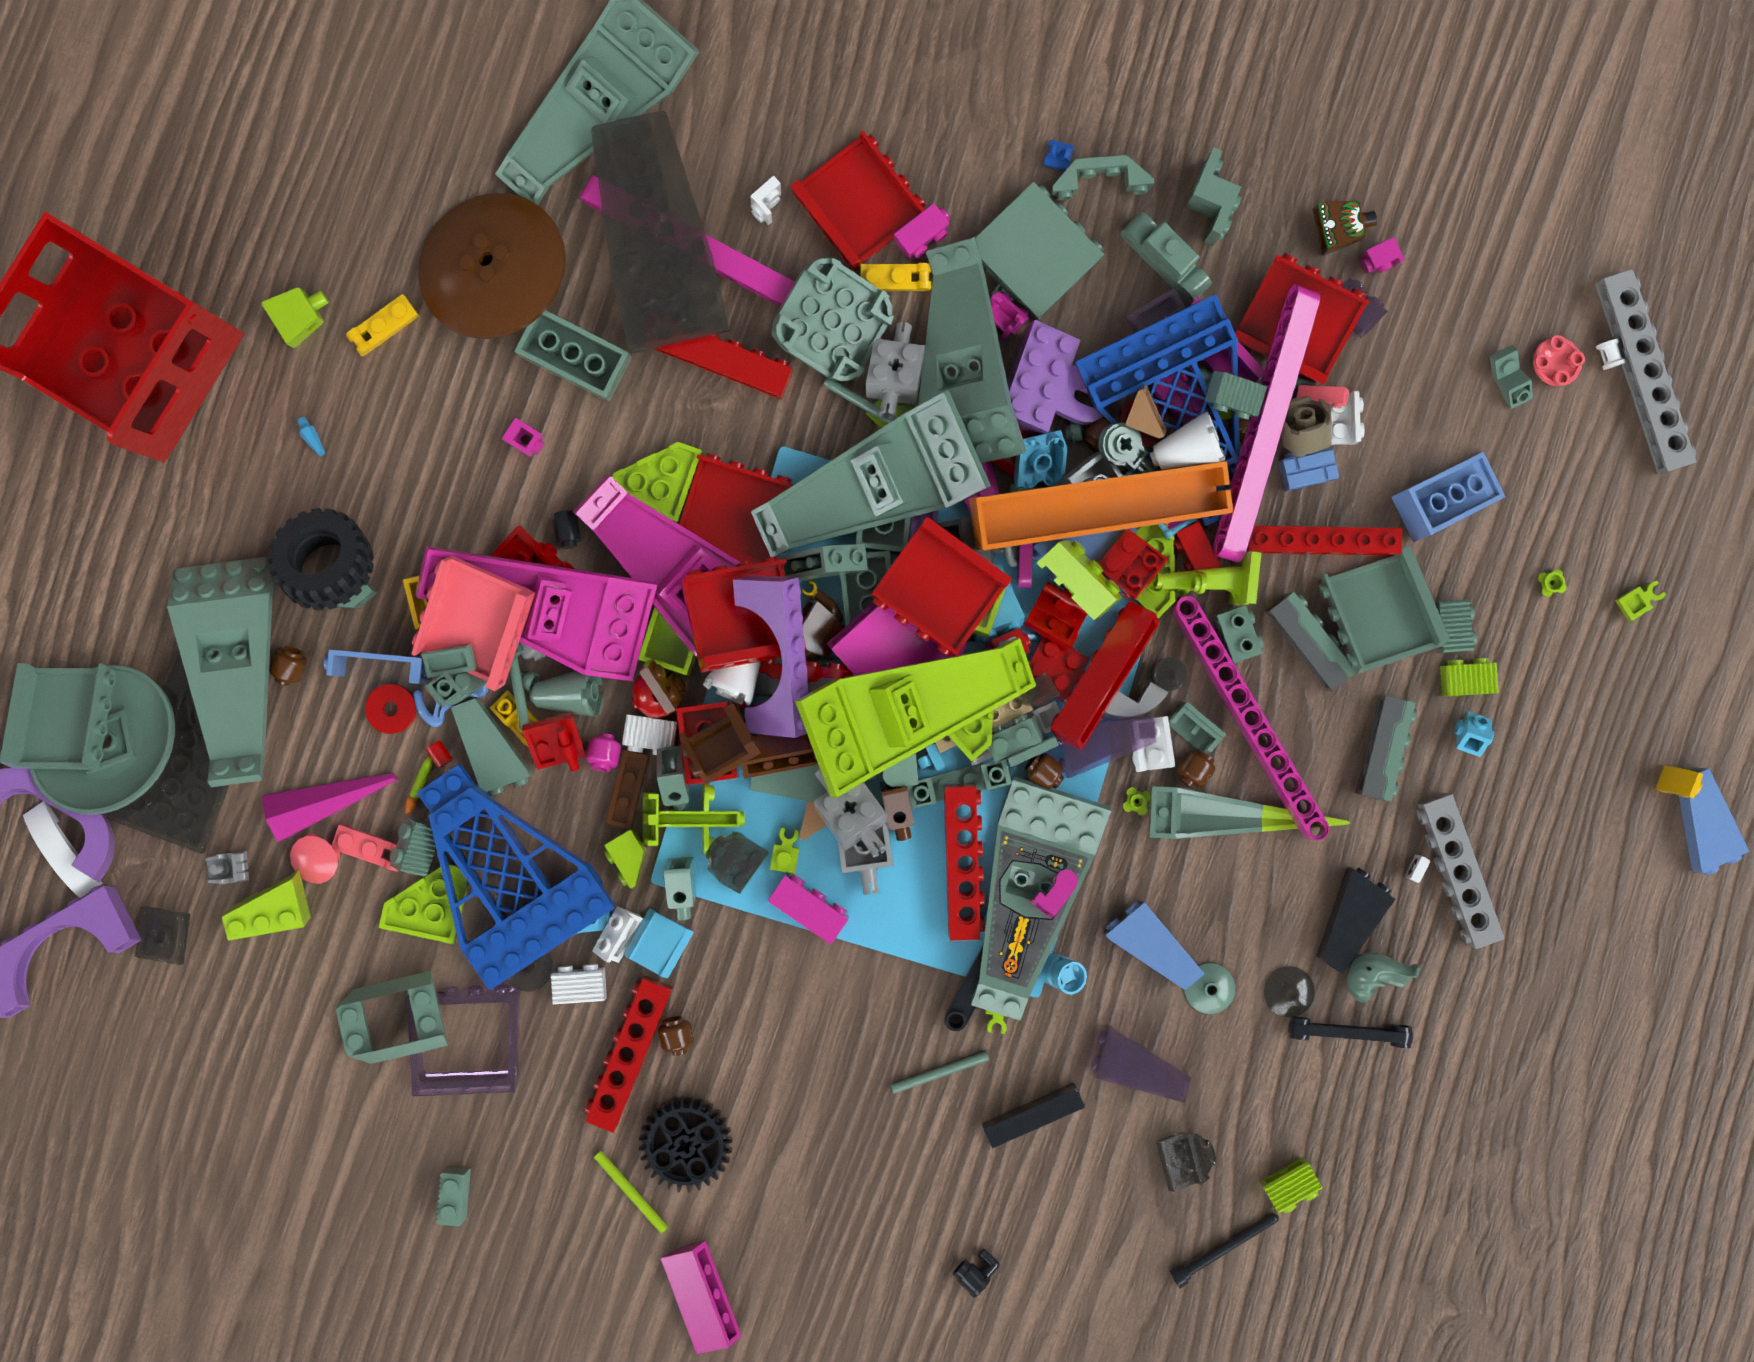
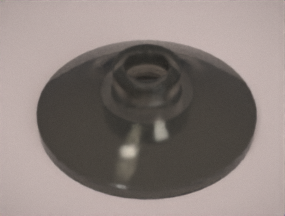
M548 952L533 962V969L526 966L508 978L507 981L514 988L524 992H531L542 988L549 981L553 972V961L550 953Z
M1285 966L1278 968L1269 975L1265 982V1001L1269 1008L1280 1016H1299L1306 1012L1313 1003L1315 996L1313 981L1306 972L1297 967ZM1294 989L1295 995L1291 998L1288 997V990Z

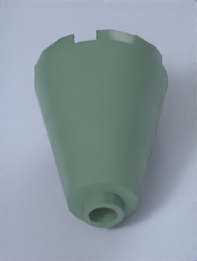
M576 670L536 682L529 693L531 702L537 708L565 713L572 712V714L588 717L599 715L604 701V693L599 694L598 685H603L602 678L583 675Z

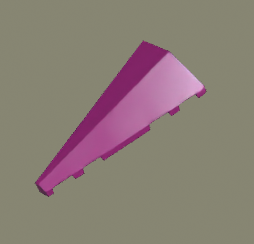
M395 773L264 795L262 796L265 820L277 842L284 841L394 783L398 779Z

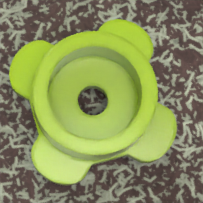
M1554 569L1551 573L1547 574L1542 572L1538 575V581L1541 582L1543 588L1541 591L1543 596L1550 597L1552 593H1564L1566 591L1565 578L1560 569Z
M1134 787L1127 789L1126 802L1123 803V809L1127 812L1135 811L1139 815H1145L1148 811L1146 806L1150 800V793L1148 791H1137ZM1135 799H1139L1138 804L1135 803Z

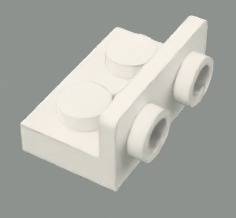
M772 176L751 195L752 214L760 223L765 221L767 225L772 223V213L769 209L773 208L780 201L779 196L781 195V183L775 176Z
M1359 391L1349 393L1347 406H1342V408L1330 406L1333 432L1331 445H1355L1361 442V438L1364 437V423L1360 422V413L1363 412L1364 404L1363 398L1359 397Z
M1168 716L1129 722V738L1132 741V759L1136 772L1175 767Z

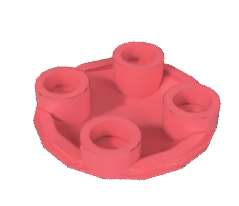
M1561 335L1545 339L1537 346L1533 354L1535 373L1543 382L1550 386L1561 387L1573 382L1578 377L1582 364L1585 362L1584 354L1579 351L1573 342Z
M311 833L298 839L292 846L290 853L291 865L294 871L299 870L303 880L316 884L329 881L335 875L338 860L340 859L339 850L333 848L325 839Z

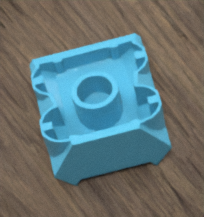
M1061 430L1023 439L1026 452L1016 455L1014 470L1015 487L1033 488L1041 481L1048 486H1055L1056 482L1062 479L1066 468L1067 445Z
M649 908L623 954L628 959L646 967L659 976L669 978L694 932L658 911Z

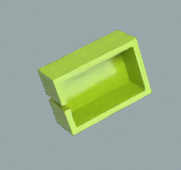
M654 607L638 660L647 662L654 658L656 663L660 664L663 668L690 676L696 655L687 648Z

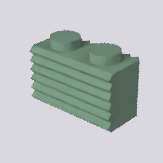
M1214 371L1212 373L1213 377L1209 383L1210 387L1205 398L1206 402L1213 404L1212 409L1225 413L1229 409L1235 411V417L1249 420L1250 416L1259 417L1267 386L1227 372Z
M1470 600L1436 602L1435 605L1450 638L1445 646L1437 648V653L1474 650L1473 645L1477 643V634L1475 630H1472L1471 620H1474L1475 610L1474 606L1470 605Z
M406 817L405 822L399 827L397 846L390 854V866L398 871L426 877L429 866H431L432 857L436 851L430 822Z
M448 1166L440 1174L441 1179L439 1181L441 1183L438 1190L440 1194L437 1201L439 1209L436 1211L438 1214L435 1221L438 1225L461 1226L467 1218L471 1168Z

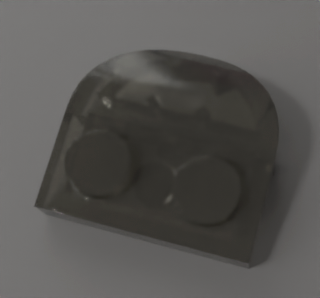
M733 831L731 835L726 837H717L709 846L706 853V858L708 859L707 870L720 883L740 894L769 852L748 839L744 834Z
M1179 1132L1156 1141L1169 1191L1176 1192L1193 1184L1201 1185L1210 1178L1208 1174L1211 1167L1216 1163V1155L1209 1140L1204 1139L1198 1134Z

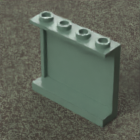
M1033 182L975 240L983 268L1022 308L1029 312L1033 320L1039 321L1097 262L1103 259L1105 254L1102 252V246L1096 240H1090L1084 234L1086 231L1083 226L1077 221L1073 223L1067 216L1068 212L1060 203L1055 204L1049 198L1050 193L1042 185L1037 186Z
M1411 546L1403 548L1402 554L1394 555L1328 577V574H1324L1321 584H1319L1321 596L1323 599L1327 598L1330 605L1328 607L1329 616L1338 625V638L1342 645H1346L1349 652L1347 654L1349 665L1351 668L1356 669L1357 674L1445 646L1450 639Z
M17 663L0 763L13 769L99 770L100 761L103 758L104 737L107 734L108 713L112 706L111 695L116 682V671L102 663H99L98 668H35L27 663Z

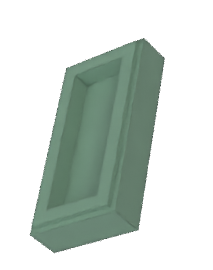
M472 644L421 653L427 678L438 677L445 672L450 675L478 669Z

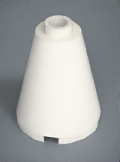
M1208 412L1202 413L1154 445V452L1150 453L1154 466H1160L1161 470L1225 461L1223 449L1220 448L1219 438Z
M761 662L713 670L706 677L703 685L709 690L712 685L717 688L716 694L741 705L745 701L746 705L750 706Z

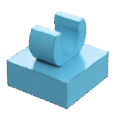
M935 743L926 747L928 755L917 759L921 769L931 764L934 765L936 771L946 767Z

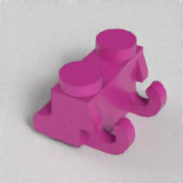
M998 291L991 297L990 302L995 325L1003 331L1000 338L1005 340L1011 333L1017 334L1029 320L1030 315L1026 309L1018 308L1013 304L1006 292Z

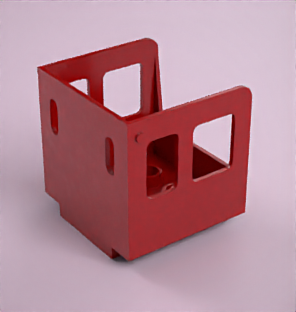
M45 211L0 282V317L13 296L18 292L38 301L36 310L16 342L11 347L0 344V370L25 381L108 432L106 439L112 445L163 463L168 459L245 335L242 331ZM52 242L68 251L69 255L54 281L47 285L29 276V271L44 246Z

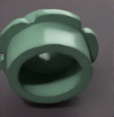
M1070 421V425L1066 426L1068 441L1072 440L1073 444L1084 441L1082 424Z

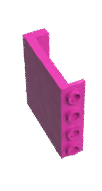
M873 602L827 643L854 675L949 658L936 649L938 644L933 640L929 639L926 642L915 634L917 630L909 623L907 626L902 625L893 618L895 616L893 611L888 608L883 611ZM966 644L961 648L958 656L964 654L963 650L967 648Z

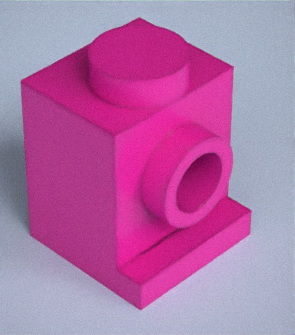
M1394 237L1366 250L1361 255V265L1367 274L1378 271L1381 274L1392 267L1400 265L1405 260Z
M516 417L502 437L505 442L530 458L533 454L538 455L545 445V442L542 441L544 436ZM526 436L531 437L528 445L523 443V439Z

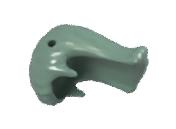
M1362 953L1349 966L1347 987L1354 999L1359 1002H1366L1370 999L1371 994L1377 993L1373 988L1385 987L1384 983L1400 988L1404 987L1410 979L1419 976L1420 966L1418 964L1405 965L1380 953Z

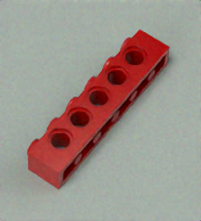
M1254 526L1246 552L1297 555L1394 556L1402 554V528Z
M974 783L944 784L947 912L950 941L981 940L980 932H985V918L980 916V907H984V891H979V881L984 880L983 866H978V856H983L982 840L978 841L977 832L982 831V817L977 815V805H981V790H976ZM960 805L970 807V812L967 816L960 817L956 814V810ZM960 831H969L971 833L970 839L966 842L958 841L957 835ZM969 856L972 860L969 866L960 867L958 865L959 858ZM964 881L972 883V888L968 892H961L958 889L959 885ZM963 907H971L973 909L972 915L967 918L961 917L959 912Z
M646 975L642 981L637 980L632 994L635 995L633 1004H627L622 1018L626 1019L623 1029L618 1027L613 1038V1042L616 1043L614 1051H608L603 1065L607 1067L604 1076L599 1074L593 1089L597 1090L594 1100L589 1098L584 1113L588 1114L585 1122L611 1133H614L673 986ZM643 999L651 1001L653 1009L649 1012L642 1010L640 1001ZM631 1024H640L643 1027V1034H633L630 1029ZM621 1048H631L634 1053L633 1058H624L621 1054ZM613 1071H620L624 1076V1081H614L611 1073ZM611 1095L614 1099V1105H605L602 1101V1096Z

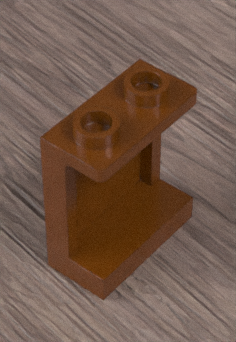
M733 703L724 707L728 716L690 738L684 732L679 734L683 742L679 747L686 759L690 757L692 763L689 764L692 773L696 778L700 776L706 784L761 754L743 717Z

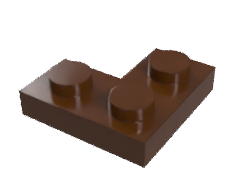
M653 658L643 665L639 673L666 714H669L676 710L685 695V683L681 677L676 676L674 671L666 674L664 668L657 664Z

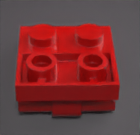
M1127 529L1098 564L1103 569L1102 574L1104 577L1114 581L1122 590L1121 594L1126 599L1131 597L1136 601L1167 564L1169 559L1133 531Z
M1046 582L1023 625L1068 650L1088 614L1071 598L1072 594L1068 589L1064 588L1062 590L1054 584Z
M572 712L522 725V731L537 770L566 762L570 771H577L580 768L578 759L586 757V750Z

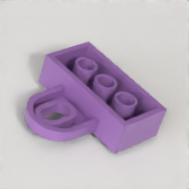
M1034 320L1025 328L1007 378L1011 403L1020 431L1033 437L1049 432L1055 414L1077 424H1091L1097 421L1103 415L1095 407L1092 408L1082 404L1074 397L1075 390L1088 394L1077 367L1072 365L1081 340L1037 320ZM1109 404L1106 405V406H1104V409H1105L1106 411H1107V409H1108V407H1109Z

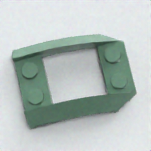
M431 970L355 988L336 1006L345 1053L348 1057L372 1064L448 1046ZM408 990L419 1039L374 1050L363 1000Z

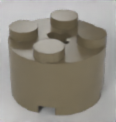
M1308 396L1292 399L1281 432L1283 446L1296 457H1303L1306 454L1329 448L1332 443L1333 432L1331 409L1328 403L1322 399H1319V402L1311 400V397Z

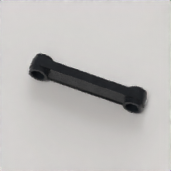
M983 945L945 1013V1025L952 1031L964 1029L976 1006L971 1005L980 977ZM953 1014H959L963 1020L958 1024H953L949 1021V1018Z
M1291 1016L1288 1027L1289 1038L1297 1040H1309L1310 1036L1390 1042V1046L1398 1048H1411V1043H1413V1027L1400 1024H1392V1028L1389 1029L1313 1023L1310 1018Z

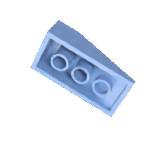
M1484 452L1391 498L1412 541L1415 542L1462 520L1506 496Z

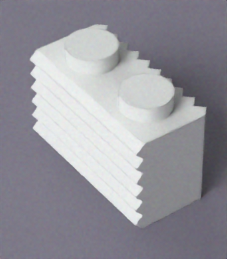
M627 714L622 745H627L628 751L643 753V748L653 749V755H657V749L676 746L678 722Z
M585 964L583 969L573 970L572 965L559 966L557 971L551 973L553 1004L604 1001L607 998L605 968H598V964Z

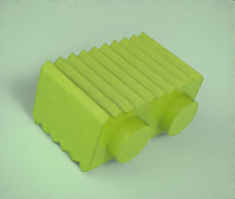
M1489 658L1473 659V664L1466 665L1463 664V660L1447 661L1448 666H1440L1442 696L1499 693L1497 663H1489Z
M1304 1157L1260 1181L1262 1188L1278 1214L1280 1212L1289 1213L1297 1207L1296 1203L1303 1199L1306 1201L1314 1199L1319 1195L1318 1191L1323 1189L1310 1164Z

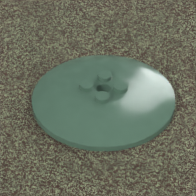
M108 665L109 668L116 671V682L112 689V706L108 713L107 734L104 737V742L108 737H112V743L108 748H102L103 758L100 761L99 770L30 769L33 780L39 790L57 806L70 812L86 815L112 812L127 806L142 796L163 772L174 744L175 719L173 709L163 689L153 679L133 668Z

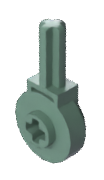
M1114 423L1108 425L1102 431L1098 447L1105 461L1112 465L1125 466L1128 470L1136 469L1140 473L1160 471L1145 457L1149 452L1142 446L1141 435L1138 430L1126 426V423Z

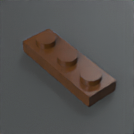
M623 750L605 824L629 830L632 828L650 755Z

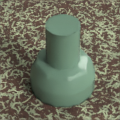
M521 672L523 688L530 692L533 685L539 682L540 675L536 672H527L526 674Z

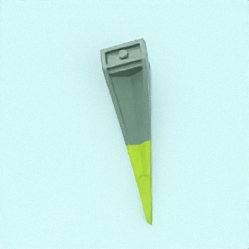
M1151 786L1149 838L1180 839L1298 829L1287 809L1182 788ZM1325 817L1329 826L1350 824L1347 820ZM1313 822L1310 828L1319 827V825Z

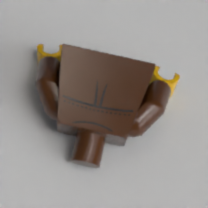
M808 581L814 587V590L807 593L802 589L803 594L809 598L801 611L803 616V636L807 648L805 650V660H817L821 656H830L832 650L827 643L846 626L841 623L843 616L836 601L823 591H818L813 581Z

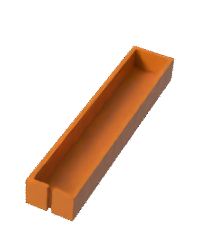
M1227 461L970 498L969 504L976 551L1233 513L1231 490H1216V486L1230 484Z

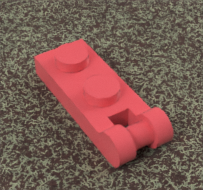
M342 824L338 825L331 845L333 848H336L341 853L398 872L397 869L390 866V858H384L386 849L392 851L396 848L397 843Z

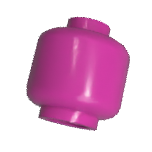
M600 733L599 737L590 739L586 761L590 764L591 769L600 772H610V769L617 767L622 746L618 741L614 740V735Z

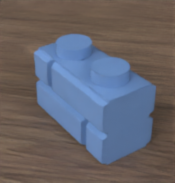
M1332 448L1322 449L1315 453L1306 454L1303 457H1296L1292 453L1284 455L1285 459L1278 462L1285 492L1339 478Z

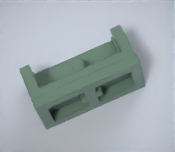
M1183 702L1168 720L1169 726L1197 750L1199 749L1206 754H1210L1227 735L1188 702Z

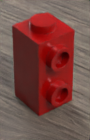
M1199 521L1178 531L1174 535V549L1178 554L1182 553L1186 561L1183 563L1185 571L1222 567L1217 556L1213 554V548Z

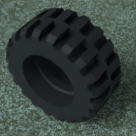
M320 508L311 509L310 513L303 511L298 513V517L295 519H288L285 522L286 525L276 531L275 535L277 537L271 540L269 545L271 551L267 553L268 569L274 581L292 602L298 603L300 607L306 609L312 607L314 610L319 611L324 610V607H328L329 610L337 608L339 603L345 605L350 602L349 598L354 594L358 596L362 592V585H367L370 577L368 573H372L374 567L372 562L374 559L373 550L370 548V543L359 526L343 512L337 513L335 509L326 508L324 512ZM324 545L341 546L339 556L331 567L317 574L302 573L303 563L312 551Z

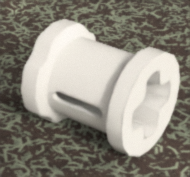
M1618 338L1596 346V349L1600 350L1604 362L1603 370L1626 363V360L1621 357L1618 348Z

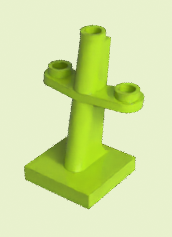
M1246 552L1240 562L1233 561L1232 567L1158 573L1153 579V587L1156 589H1174L1175 593H1178L1179 596H1185L1191 590L1197 594H1203L1205 590H1226L1229 592L1228 605L1256 604L1261 553Z
M709 783L702 784L701 811H659V794L643 792L642 843L647 846H658V827H701L702 855H708L709 852L714 851V838L709 837V827L744 826L745 814L744 811H709V801H714L715 796L714 786H709Z

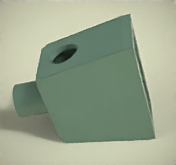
M679 746L657 749V781L663 805L671 806L675 811L685 809L686 803L689 802V785H686L682 751ZM671 769L676 771L675 773H668Z
M693 857L668 858L664 868L667 907L675 909L676 920H688L691 918L690 907H694L696 900Z

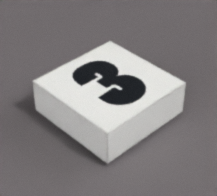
M1415 854L1404 877L1419 883L1430 860Z

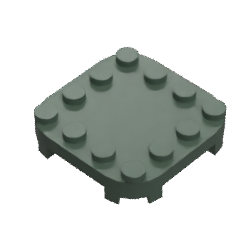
M834 258L814 259L800 272L778 310L771 334L784 351L826 378L834 381H849L863 373L865 370L863 367L872 354L874 339H880L887 326L892 324L894 316L892 315L890 296L883 289H878L842 265L841 261Z

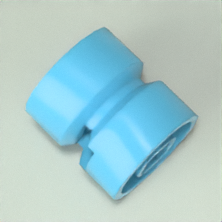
M1056 953L1048 956L1040 973L1042 980L1046 984L1071 995L1078 993L1084 987L1087 979L1086 970L1083 965Z

